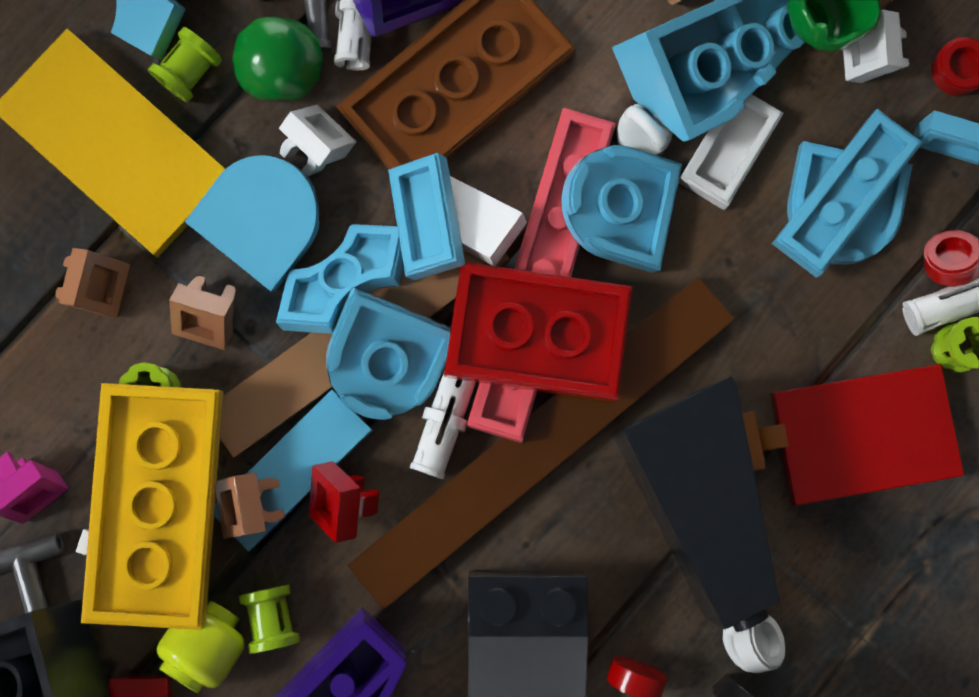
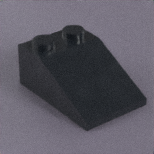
M469 571L468 697H586L588 576L583 571Z
M83 599L31 611L0 623V697H110L90 624L81 623Z

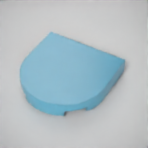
M806 141L799 145L788 197V221L843 152V149ZM907 163L831 263L847 265L867 260L883 250L896 236L903 217L913 164Z
M612 145L602 148L580 159L567 175L562 190V212L565 223L573 238L585 250L595 256L650 273L660 271L682 164L623 145Z
M251 156L233 163L220 174L186 219L185 223L268 290L277 291L287 278L288 271L294 269L317 236L320 224L319 205L313 183L297 166L272 156Z
M352 287L326 352L327 374L335 393L349 409L372 419H390L392 416L403 414L417 405L420 406L434 391L445 367L451 326Z

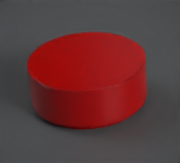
M968 37L956 38L948 42L937 52L932 61L931 73L935 84L943 92L952 96L962 97L970 95L979 89L978 40Z
M960 230L944 231L933 236L927 242L924 249V269L926 274L934 282L950 287L962 286L974 281L979 276V239L968 232Z
M614 656L612 658L606 676L611 686L633 697H662L668 677L660 670L643 662L622 656Z

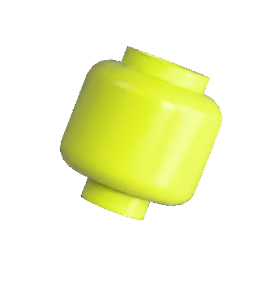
M210 601L207 605L204 629L168 628L157 645V654L164 661L159 670L196 693H199L203 686L207 688L219 687L245 648L243 636L234 629L239 618L219 604Z

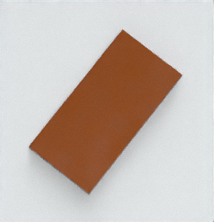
M464 0L338 104L336 108L388 170L435 153L443 155L448 161L575 54L576 47L534 0Z

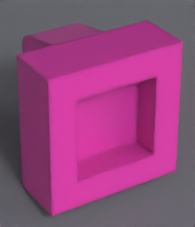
M9 451L0 457L1 517L25 524L69 489L58 471L32 460L27 461L25 458L16 461Z

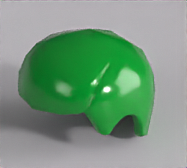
M788 0L787 4L794 33L805 43L823 52L841 51L858 42L877 28L881 16L879 0Z
M272 16L255 19L238 34L232 62L237 82L253 98L271 102L298 101L306 97L318 82L323 56L318 37L303 23L288 18Z

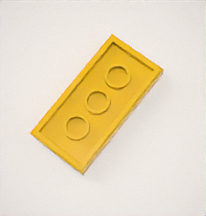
M66 29L0 98V118L157 258L188 226L185 223L186 219L225 170L221 164L69 29Z
M101 383L81 623L193 630L205 628L223 404L222 390Z

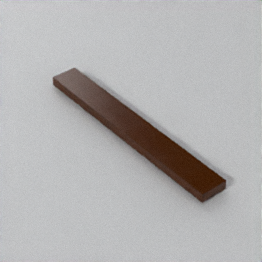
M699 277L695 278L626 335L619 396L616 402L562 394L553 395L530 414L522 443L501 438L347 566L384 610L735 319Z

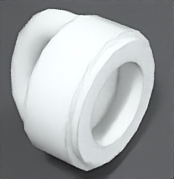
M635 104L628 107L621 116L617 126L616 138L618 145L633 147L660 156L671 142L673 133L640 104Z
M771 616L760 624L742 632H736L733 626L726 630L723 629L722 640L725 649L732 661L742 670L759 674L775 670L781 666L785 657V641L779 625Z

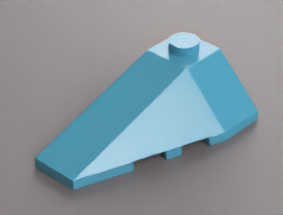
M715 0L613 46V52L633 99L683 142L691 140L733 119L745 107L743 103L759 86L766 84L776 73V67L790 52L800 48L804 43L793 31L787 10L788 0Z

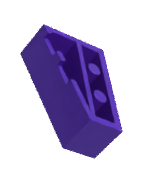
M362 607L274 697H391L407 665L404 648Z

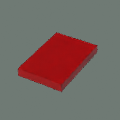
M465 262V265L460 266L444 377L616 402L619 396L632 286Z
M941 364L770 394L776 425L785 424L789 444L788 447L781 448L791 505L807 504L964 476Z

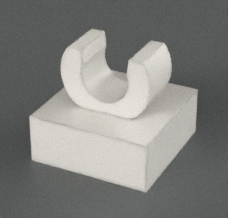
M881 10L877 28L858 42L843 49L846 81L864 83L909 66V59L903 58L901 40L907 38L906 31L900 27L899 12Z
M318 105L290 111L279 127L288 137L281 145L280 154L286 158L295 155L301 149L308 156V162L302 169L307 176L319 173L326 164L345 158L357 142Z

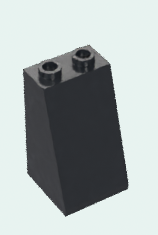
M728 376L613 433L612 436L704 616L724 630L733 626L736 632H742L765 621L769 617L765 609L775 605L780 600L738 389L732 376Z

